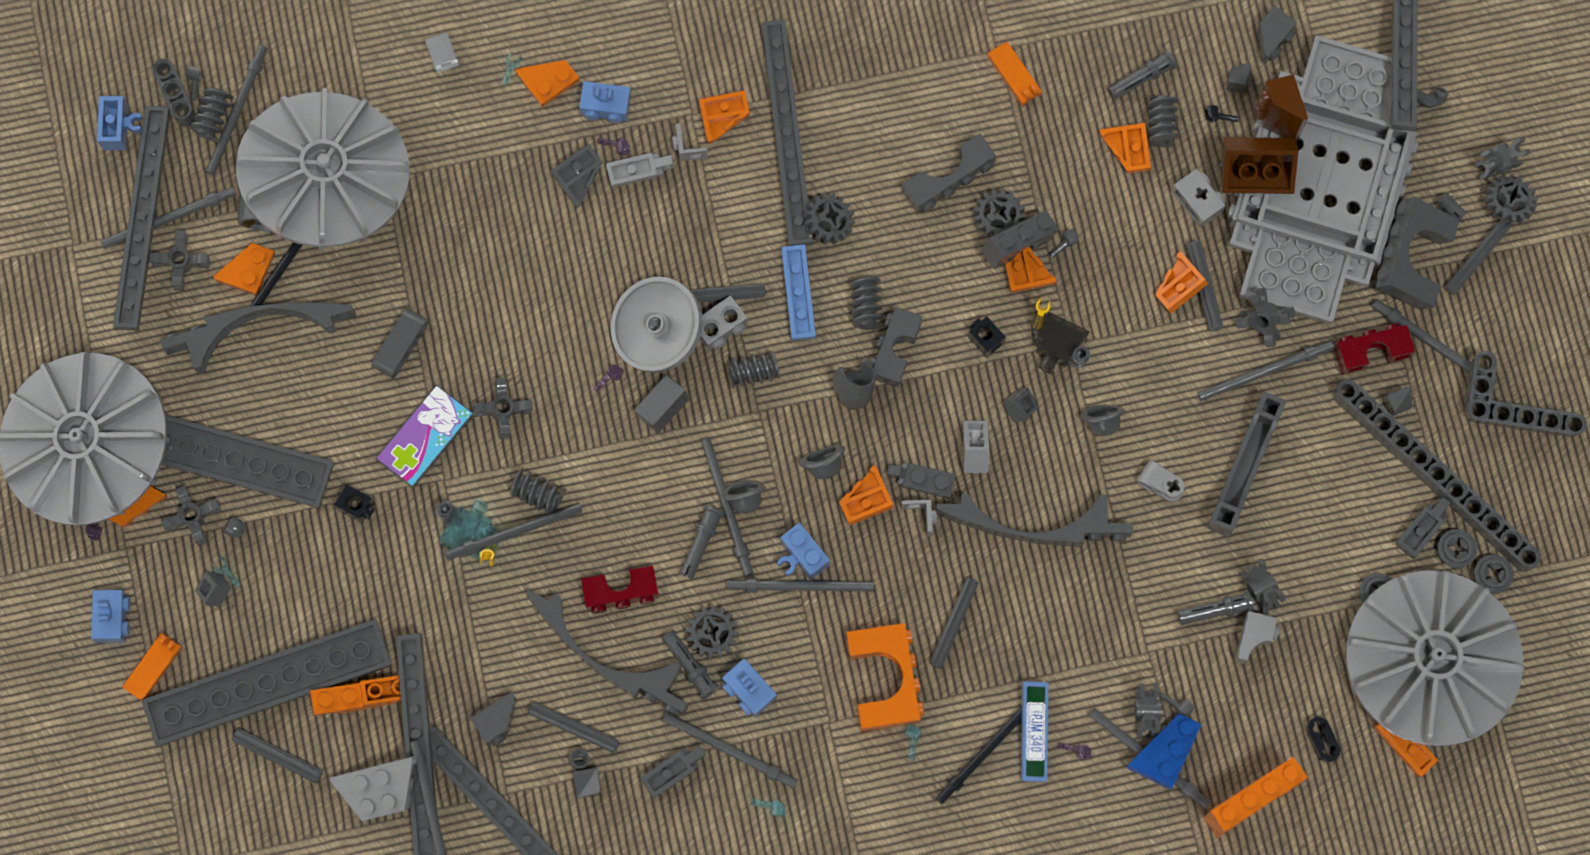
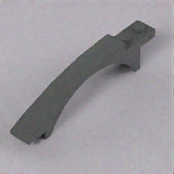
M287 302L244 307L204 317L207 326H194L189 329V332L182 334L172 333L167 335L166 339L160 341L167 355L188 349L194 370L197 374L205 373L208 362L220 342L230 332L248 321L270 315H290L311 321L331 334L336 332L334 323L355 317L356 312L352 305L337 303Z
M961 494L960 504H937L936 514L953 522L995 536L1040 545L1082 547L1084 538H1088V541L1093 542L1102 541V538H1112V541L1121 542L1126 541L1133 533L1132 523H1108L1107 495H1100L1094 505L1073 523L1057 530L1038 533L1013 530L995 522L975 505L969 494Z
M527 590L526 595L540 616L566 646L601 677L634 699H637L640 692H643L642 697L654 704L656 701H659L665 705L663 709L676 716L677 713L685 714L688 704L669 693L682 671L681 665L674 662L664 668L644 673H627L607 668L589 658L571 638L564 621L561 596L554 593L550 601L533 591Z

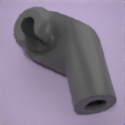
M1438 88L1436 92L1430 94L1417 89V102L1428 108L1442 105L1447 101L1448 91L1445 88Z

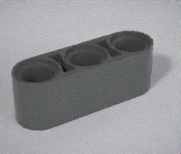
M159 59L153 65V73L169 109L179 125L190 126L192 122H195L194 115L196 112L178 72L170 60ZM170 69L169 74L165 76L160 75L163 70ZM179 89L177 95L170 96L172 90ZM184 109L189 110L185 116H178L180 111Z
M407 308L376 354L372 367L394 379L424 334L429 320Z

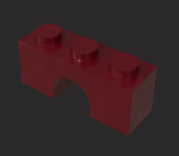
M1399 324L1389 325L1385 327L1384 331L1376 332L1375 329L1369 330L1356 338L1353 335L1340 338L1334 347L1342 375L1365 370L1369 365L1367 350L1372 348L1383 351L1388 364L1411 358L1415 353L1408 326H1399Z
M653 565L629 570L630 584L622 591L610 589L607 585L605 574L581 579L587 612L592 611V614L606 612V608L616 606V609H625L631 607V603L640 602L641 605L654 603L655 599L659 598Z

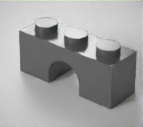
M1047 210L990 237L981 251L994 270L1012 261L1024 249L1030 247L1034 250L1050 242L1059 228Z
M895 307L893 314L888 313L884 327L888 328L886 335H881L877 344V349H880L878 357H873L870 363L875 372L876 381L899 388L906 369L907 360L896 356L892 348L899 342L915 343L923 316Z

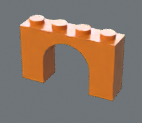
M905 623L846 632L850 660L874 656L886 657L899 667L902 674V686L893 697L883 701L858 704L861 732L919 724L920 717L924 716L922 701L918 702L916 692H920L918 677L914 678L912 668H916L914 653L910 654L908 644H912L911 630H906Z
M1292 757L1211 810L1204 817V820L1218 839L1277 798L1279 799L1299 786L1308 777L1296 759Z

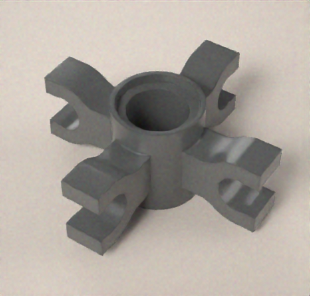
M1524 137L1515 139L1510 147L1507 143H1503L1482 152V158L1486 157L1488 160L1478 161L1474 164L1475 168L1485 167V173L1479 176L1480 179L1486 180L1490 178L1495 170L1497 174H1502L1523 165V161L1518 160L1517 157L1531 154L1530 149L1520 151L1519 146L1525 142Z
M175 230V247L168 254L150 253L149 262L152 263L153 267H172V287H174V290L185 289V273L189 272L192 267L210 268L208 254H188V234H186L185 230ZM178 257H185L182 264H175V260Z
M1257 288L1255 290L1256 295L1250 296L1251 303L1255 307L1256 312L1242 311L1240 313L1242 318H1236L1235 321L1238 328L1252 326L1256 331L1263 333L1266 347H1275L1277 345L1275 340L1282 338L1275 324H1290V318H1294L1296 313L1294 307L1279 310L1275 304L1268 302L1266 289Z
M496 378V398L493 403H474L473 417L492 415L498 421L499 439H507L510 435V417L512 414H531L533 409L532 400L514 402L511 397L507 396L506 378ZM504 404L508 407L509 411L501 413L497 410L496 406Z
M185 486L176 489L182 506L179 509L178 515L161 520L164 530L168 533L185 525L191 529L194 541L198 546L208 543L201 526L204 523L205 517L222 512L219 502L214 499L198 507L192 503L190 493ZM197 511V516L194 520H186L189 512Z
M1260 558L1257 560L1259 566H1245L1246 572L1249 575L1245 572L1240 574L1252 598L1259 602L1258 607L1263 615L1268 614L1267 607L1271 609L1274 606L1277 609L1280 607V604L1276 599L1282 603L1285 601V598L1279 590L1273 575L1267 572L1266 563Z
M1139 684V689H1136L1134 716L1135 722H1139L1136 731L1137 738H1142V733H1146V730H1150L1151 737H1156V732H1160L1161 700L1156 699L1159 696V684H1153L1154 688L1150 689V692L1145 691L1144 684Z

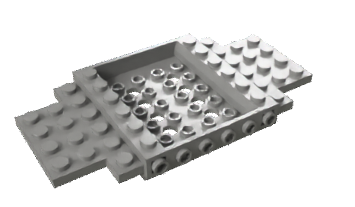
M1316 35L1304 76L1294 75L1308 116V120L1299 137L1303 142V148L1298 150L1294 194L1234 193V196L1238 197L1236 205L1231 203L1227 217L1231 218L1229 226L1234 227L1229 247L1252 253L1239 297L1250 300L1251 295H1256L1255 290L1257 288H1265L1268 302L1275 304L1279 309L1294 307L1297 315L1332 324L1344 281L1368 287L1373 269L1376 270L1379 264L1383 263L1386 241H1389L1391 236V223L1393 219H1396L1397 202L1399 198H1403L1407 186L1403 184L1404 177H1409L1413 163L1409 162L1411 154L1415 155L1419 141H1415L1417 132L1391 129L1392 57ZM1281 71L1278 78L1292 74ZM1256 118L1253 131L1257 132L1255 138H1282L1263 128L1261 120L1258 121ZM1317 145L1323 146L1326 149V155L1323 157L1315 156L1313 148ZM1339 152L1346 153L1349 156V162L1346 164L1338 163L1336 154ZM1362 159L1370 160L1372 168L1368 171L1362 170L1359 167V161ZM1310 189L1314 194L1313 199L1309 201L1303 200L1300 196L1301 190ZM1328 195L1335 197L1337 201L1336 206L1331 208L1325 206L1323 202L1324 197ZM1350 202L1357 203L1360 207L1359 213L1350 214L1346 209V205Z

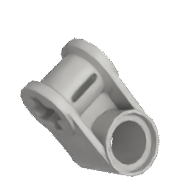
M1148 461L1137 479V483L1150 492H1154L1169 502H1176L1183 495V480L1154 461ZM1176 485L1177 490L1170 493L1169 487Z

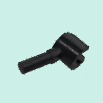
M1216 105L1208 106L1205 110L1208 122L1218 120L1238 122L1239 119L1238 116L1219 113L1218 106Z

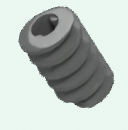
M206 88L204 91L205 97H202L200 100L202 105H199L197 108L199 114L194 115L196 122H192L190 127L200 137L216 142L218 139L212 134L221 133L216 124L224 125L225 122L219 117L228 115L223 110V107L231 108V104L226 99L233 100L234 97L220 89Z
M1167 95L1150 98L1148 104L1150 109L1148 125L1151 127L1148 131L1149 136H1151L1148 140L1149 145L1161 148L1171 147L1174 145L1172 140L1178 139V134L1172 133V131L1178 130V125L1172 124V122L1178 121V116L1172 115V113L1178 112V107L1172 106V104L1178 103V98Z
M864 277L851 283V288L854 290L851 293V297L854 299L852 301V307L854 308L852 315L855 317L852 323L856 328L875 330L883 326L881 323H876L877 320L883 318L882 314L876 313V311L882 310L881 305L875 304V302L882 300L881 296L875 295V293L881 291V287L874 286V284L881 282V279L878 277Z
M773 351L769 352L768 358H766L763 352L760 353L759 360L756 359L754 354H751L749 362L745 356H741L739 364L733 357L731 364L728 365L732 389L735 388L736 381H739L740 385L744 387L746 379H748L751 385H754L756 377L761 384L764 382L765 376L768 377L770 382H773L774 374L780 380L777 359Z
M522 467L512 483L511 496L516 497L519 495V499L522 502L528 499L530 506L537 502L538 510H542L545 507L546 514H551L561 503L566 488H563L558 493L557 484L548 488L549 480L540 484L539 475L532 480V472L529 471L524 476L522 475Z

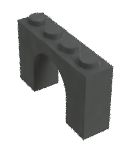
M1417 197L1401 200L1397 207L1394 225L1390 230L1391 236L1388 246L1384 251V259L1381 269L1377 274L1378 280L1375 288L1419 310L1435 307L1441 285L1415 271L1409 258L1410 243L1416 234L1437 244L1453 242L1460 220Z

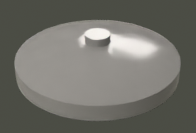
M651 277L635 283L620 297L612 314L611 337L616 351L626 363L645 372H665L679 366L692 354L699 342L703 325L700 304L690 289L678 281L667 277Z

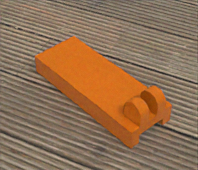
M1008 42L1003 43L987 54V57L1022 107L1028 101L1042 95V90Z
M160 633L122 688L140 700L146 699L183 647Z
M1379 723L1375 724L1374 729L1418 777H1422L1438 761L1426 746L1402 739L1383 728Z

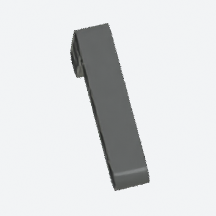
M1483 351L1472 359L1464 414L1469 421L1564 437H1575L1586 430L1587 421L1585 417L1577 413L1493 401L1497 359L1489 351ZM1480 357H1484L1489 361L1488 369L1480 367ZM1477 381H1482L1485 384L1486 390L1484 393L1476 390L1475 384ZM1477 404L1482 408L1483 413L1481 417L1473 414V405ZM1498 408L1505 410L1507 414L1505 420L1497 418L1496 411ZM1522 412L1530 415L1531 421L1529 424H1524L1521 421L1520 415ZM1546 416H1551L1554 419L1555 424L1553 428L1545 425L1544 419ZM1570 419L1577 421L1579 425L1577 432L1569 428L1568 423Z

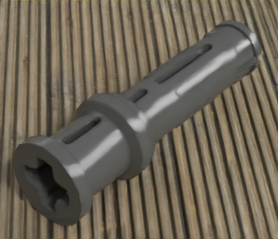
M1165 50L1163 55L1152 61H1146L1144 67L1117 83L1108 86L1107 90L1112 99L1116 100L1150 79L1157 80L1164 72L1176 69V62L1171 53Z
M709 505L704 506L705 513L700 524L696 525V537L679 572L685 577L687 574L690 579H694L709 540L716 536L717 532L715 530L718 522L725 515L721 510Z
M1245 591L1243 595L1234 597L1228 595L1224 596L1221 601L1178 610L1180 624L1184 625L1223 615L1234 617L1236 613L1254 612V606L1250 592Z
M675 630L670 631L663 637L662 641L688 674V682L693 683L700 692V698L704 700L714 694L720 686L714 684L708 676L706 667L700 666Z

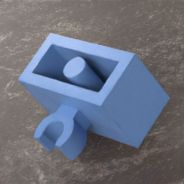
M583 81L579 106L581 116L588 120L602 118L612 123L627 122L631 101L630 87Z
M99 96L97 142L102 150H127L128 129L133 133L142 132V128L140 126H133V123L136 120H142L143 117L139 113H133L128 116L129 105L123 96Z
M800 523L780 537L782 546L790 554L789 557H781L777 562L778 566H781L783 563L790 564V569L785 572L786 576L792 575L795 571V566L798 565L807 577L812 580L830 566L829 558Z
M123 590L93 591L91 639L94 642L126 643V636L130 634V623L126 621L127 612L131 608L130 597H127Z
M745 659L722 677L724 683L722 688L731 698L734 695L741 702L738 706L747 716L752 714L756 718L777 699V694Z

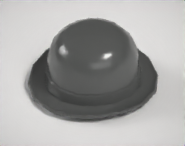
M1093 405L1083 409L1080 417L1083 421L1088 422L1090 430L1094 434L1109 436L1119 429L1120 417L1126 413V410L1113 405Z
M837 444L803 456L799 461V465L809 469L811 474L817 479H829L840 472L842 467L840 456L844 453L845 447Z
M739 481L728 485L724 489L722 497L724 500L730 501L733 510L738 513L747 514L759 508L761 492L765 491L766 487L756 481Z

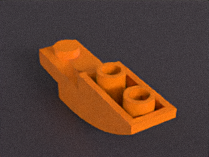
M399 675L360 681L357 684L310 690L313 716L350 713L401 702Z

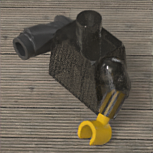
M1039 298L1036 303L1037 311L1031 324L1032 344L1037 347L1036 354L1043 357L1039 368L1051 374L1056 364L1062 367H1067L1068 365L1075 368L1083 367L1090 359V351L1082 346L1087 340L1090 331L1049 312L1051 307L1050 300L1048 306L1042 308L1039 305L1041 300Z

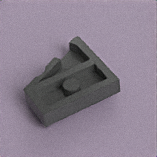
M587 144L550 170V172L574 206L579 208L603 162L590 144Z

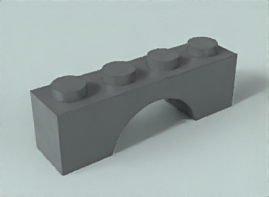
M980 133L960 146L961 163L952 174L945 177H932L921 171L902 184L901 192L917 214L923 210L925 212L931 210L936 205V201L942 197L944 199L949 198L956 192V188L961 185L967 186L975 179L974 176L980 172L984 174L994 167L996 154Z

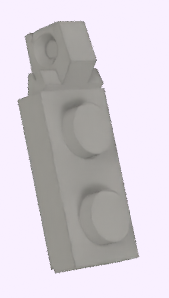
M652 153L606 164L612 188L657 178L663 175V171L674 168L671 155L659 158L658 154Z

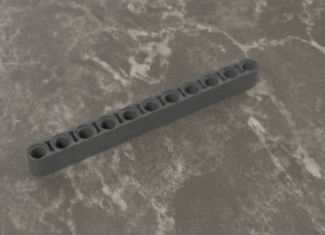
M1344 380L1339 384L1334 392V399L1337 404L1441 499L1444 497L1451 502L1449 507L1521 572H1529L1539 564L1541 555L1538 549L1353 380ZM1341 389L1350 390L1352 397L1343 396ZM1366 405L1370 409V413L1363 414L1359 410V406ZM1382 421L1386 423L1388 430L1383 431L1379 429L1377 422ZM1395 438H1402L1406 443V447H1399L1395 443ZM1418 454L1422 456L1424 463H1416L1413 455ZM1431 471H1438L1442 476V480L1433 479ZM1454 487L1458 489L1460 497L1452 496L1449 488ZM1467 505H1475L1478 513L1473 514L1469 512ZM1486 521L1494 522L1496 530H1489L1486 527ZM1504 538H1511L1514 541V547L1506 546ZM1522 554H1528L1532 558V564H1526L1522 559Z

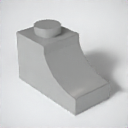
M963 421L964 473H988L989 437L987 421Z
M1248 611L1245 615L1235 662L1245 664L1253 649L1261 645L1269 646L1272 640H1277L1280 626L1276 625L1278 618Z

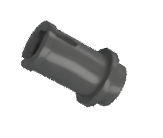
M1446 193L1437 202L1440 206L1439 209L1442 208L1447 214L1461 220L1468 212L1453 199V195L1450 196Z

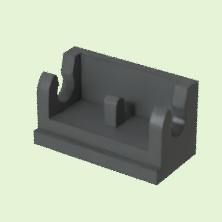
M666 375L634 411L646 425L658 434L690 398L685 389Z

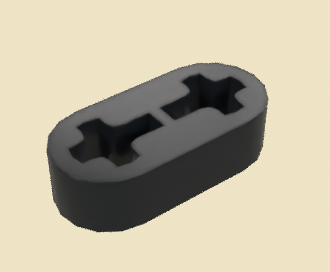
M1323 717L1311 719L1307 724L1306 731L1317 757L1325 763L1335 761L1339 757L1341 750L1329 722ZM1315 722H1317L1318 725L1324 726V729L1321 731L1323 735L1322 739L1318 732L1312 731V728L1315 726ZM1324 741L1328 748H1334L1331 758L1328 754L1324 755L1322 753L1325 749Z

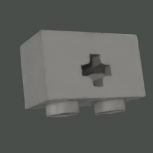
M1196 169L1175 183L1172 193L1198 227L1202 228L1222 214L1226 205L1224 204L1223 196L1218 191L1215 192L1210 186L1209 178ZM1196 196H1204L1205 198L1204 200L1202 198L1197 199Z

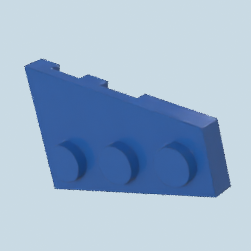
M1178 714L1126 768L1171 790L1202 724Z

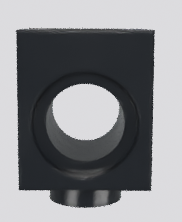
M987 316L982 321L977 319L969 326V340L986 358L1005 343V335ZM987 331L992 337L988 340H983L980 338L979 333Z
M347 484L334 504L338 511L362 524L365 519L368 520L375 510L373 506L374 501L371 497ZM360 500L363 502L360 509H351V504L354 501Z

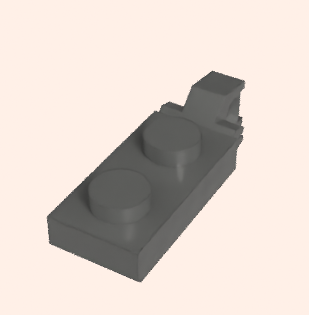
M903 463L902 467L890 464L887 477L899 479L898 484L902 485L903 488L950 499L956 474L912 463Z
M1442 497L1436 506H1433L1431 503L1425 506L1395 545L1415 559L1444 524L1447 516L1443 512L1451 502Z
M698 746L691 752L687 748L682 751L680 750L640 777V780L653 799H655L695 772L694 770L699 767L696 762L706 756V753L701 746Z

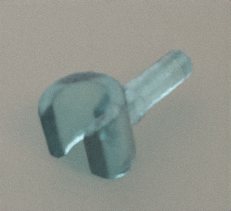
M513 52L506 58L508 66L501 84L506 86L514 67H517L522 62L521 55L517 63L511 61Z
M219 556L224 565L218 568L212 562L213 569L217 573H223L235 587H238L241 583L228 569L226 559Z
M912 724L908 726L905 734L906 737L912 739L908 760H915L916 744L921 733L919 727Z
M751 799V805L771 808V816L785 815V806L780 801L766 802Z

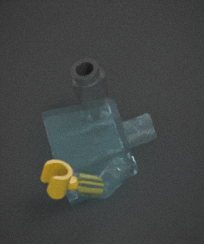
M475 499L471 511L463 508L457 510L449 501L440 503L436 510L437 516L448 525L439 539L441 546L453 549L462 546L461 543L465 541H475L497 533L492 520L484 517L488 504ZM499 543L476 551V554L470 555V557L480 560L479 564L481 565L485 560H490V566H493L494 556Z

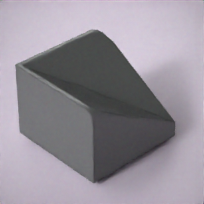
M1250 63L1231 68L1226 90L1239 93L1245 91L1251 70Z
M1406 386L1392 392L1384 399L1383 403L1392 416L1412 408L1410 387Z
M1029 388L1015 390L1003 401L1013 422L1027 420L1039 408Z
M206 571L195 592L206 605L219 607L222 605L231 586L220 573Z
M598 768L573 772L577 798L602 795Z

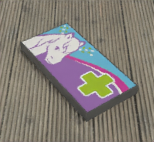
M436 384L375 459L414 489L473 418V412Z

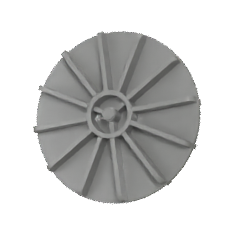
M322 88V92L303 93L289 98L284 95L280 97L279 102L270 106L249 123L237 153L236 177L238 187L248 211L268 230L275 233L279 240L284 238L298 244L319 247V251H324V247L343 246L357 241L363 243L367 241L368 236L381 229L397 214L409 183L408 154L397 126L393 125L381 112L369 105V100L364 98L361 101L348 95L327 92V88Z
M81 352L80 354L56 359L48 364L42 363L40 369L32 374L15 394L11 392L9 397L12 400L4 414L0 429V462L4 473L3 478L9 484L16 497L34 513L45 519L66 525L85 526L99 523L117 515L125 514L126 510L142 497L151 484H156L155 477L163 462L166 444L170 442V438L167 437L166 415L162 399L157 394L153 385L140 371L130 364L109 355Z
M1445 570L1418 571L1401 575L1375 590L1361 605L1352 621L1345 648L1348 675L1353 687L1352 691L1356 694L1364 709L1377 723L1402 739L1423 746H1450L1470 741L1493 728L1509 711L1518 694L1525 668L1523 666L1522 645L1516 629L1518 626L1487 587L1483 588L1465 577Z

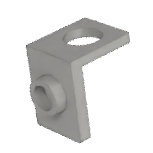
M447 32L425 39L437 73L459 66Z
M676 124L677 136H673L674 151L679 150L680 161L708 158L707 147L683 149L681 125Z
M931 500L902 501L901 509H926L927 537H932V525H937L936 510L931 508Z

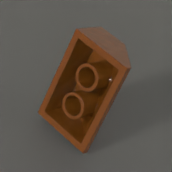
M1294 74L1266 81L1254 107L1257 120H1261L1263 128L1282 138H1295L1297 142L1308 120V116Z
M1223 137L1221 158L1222 193L1294 194L1299 152L1296 139Z

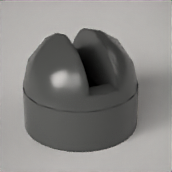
M233 516L227 524L224 533L233 538L240 537L245 532V525L240 519Z
M583 749L572 751L568 759L570 766L578 770L586 767L590 760L589 754ZM583 758V762H574L573 759Z

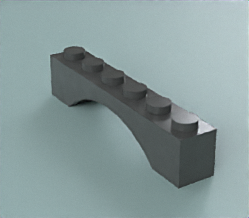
M1265 391L1263 392L1208 523V529L1230 537L1260 462L1284 409L1286 400Z

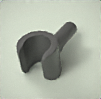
M189 66L186 78L193 80L191 84V100L196 101L198 83L201 81L203 74L198 68Z
M1074 229L1067 230L1062 234L1065 241L1050 253L1053 258L1064 248L1077 243L1078 237Z
M1161 693L1159 697L1176 708L1177 712L1185 717L1194 710L1193 704L1187 699L1180 704L1164 693Z

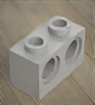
M731 295L702 315L703 325L700 340L708 351L713 348L717 350L727 342V338L733 334L737 336L746 329L748 324L747 317ZM729 314H733L737 317V320L733 323H728L724 318ZM708 328H715L718 333L715 336H707L705 331Z

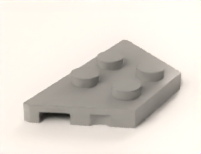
M412 756L331 777L330 782L361 821L409 809L410 790L414 778H411L413 765L416 764L417 758Z

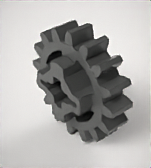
M1510 174L1506 180L1502 175L1498 181H1492L1485 193L1484 202L1489 203L1486 210L1494 211L1493 218L1501 217L1500 223H1503L1506 219L1509 220L1510 225H1513L1515 220L1522 224L1524 219H1530L1537 207L1535 204L1538 201V197L1533 196L1536 190L1528 188L1529 181L1522 183L1521 176L1514 180L1513 175Z
M994 188L992 189V195L985 192L983 193L984 200H977L979 207L974 208V214L977 215L974 217V223H980L978 226L979 231L986 230L985 237H988L990 234L996 235L1021 223L1019 221L1025 220V215L1021 214L1024 212L1025 206H1019L1021 202L1020 197L1013 199V191L1007 195L1005 194V188H1002L1000 193H997ZM987 206V210L990 213L984 218V209ZM997 211L999 214L1003 212L1004 215L1003 217L1001 215L995 216V212ZM1014 211V212H1015V219H1014V221L1012 222V221H1011V217H1010L1009 215H1011L1012 212Z
M822 193L820 198L815 196L811 200L812 202H809L806 206L808 211L803 214V217L808 218V220L804 223V226H810L809 235L816 234L815 241L823 238V244L826 245L831 240L832 244L835 245L839 240L844 241L847 235L853 231L851 227L855 224V220L850 218L855 213L854 211H848L850 203L845 205L842 203L844 197L841 196L837 200L835 199V193H832L829 198L826 193ZM820 207L818 210L819 214L815 216L817 208ZM840 222H843V226H842L841 230L839 231V230H838V229L840 228V225H839V224H840Z
M712 605L711 611H707L705 606L702 607V614L696 611L693 612L696 619H688V624L692 627L685 629V633L691 634L686 639L687 643H694L691 650L696 651L699 649V657L708 653L710 660H712L713 654H717L719 659L722 658V651L729 654L730 648L728 646H736V641L732 637L739 635L738 631L733 630L738 626L737 622H730L733 615L730 613L725 616V608L723 607L717 612L715 605ZM712 617L719 618L724 622L718 623L712 620ZM703 620L704 625L702 629L696 632L698 624ZM708 623H710V626L713 628L714 631H716V642H714L713 637H711L710 634H707L709 628ZM728 633L726 641L721 645L720 640L722 636ZM707 642L712 645V648L705 647L700 643Z

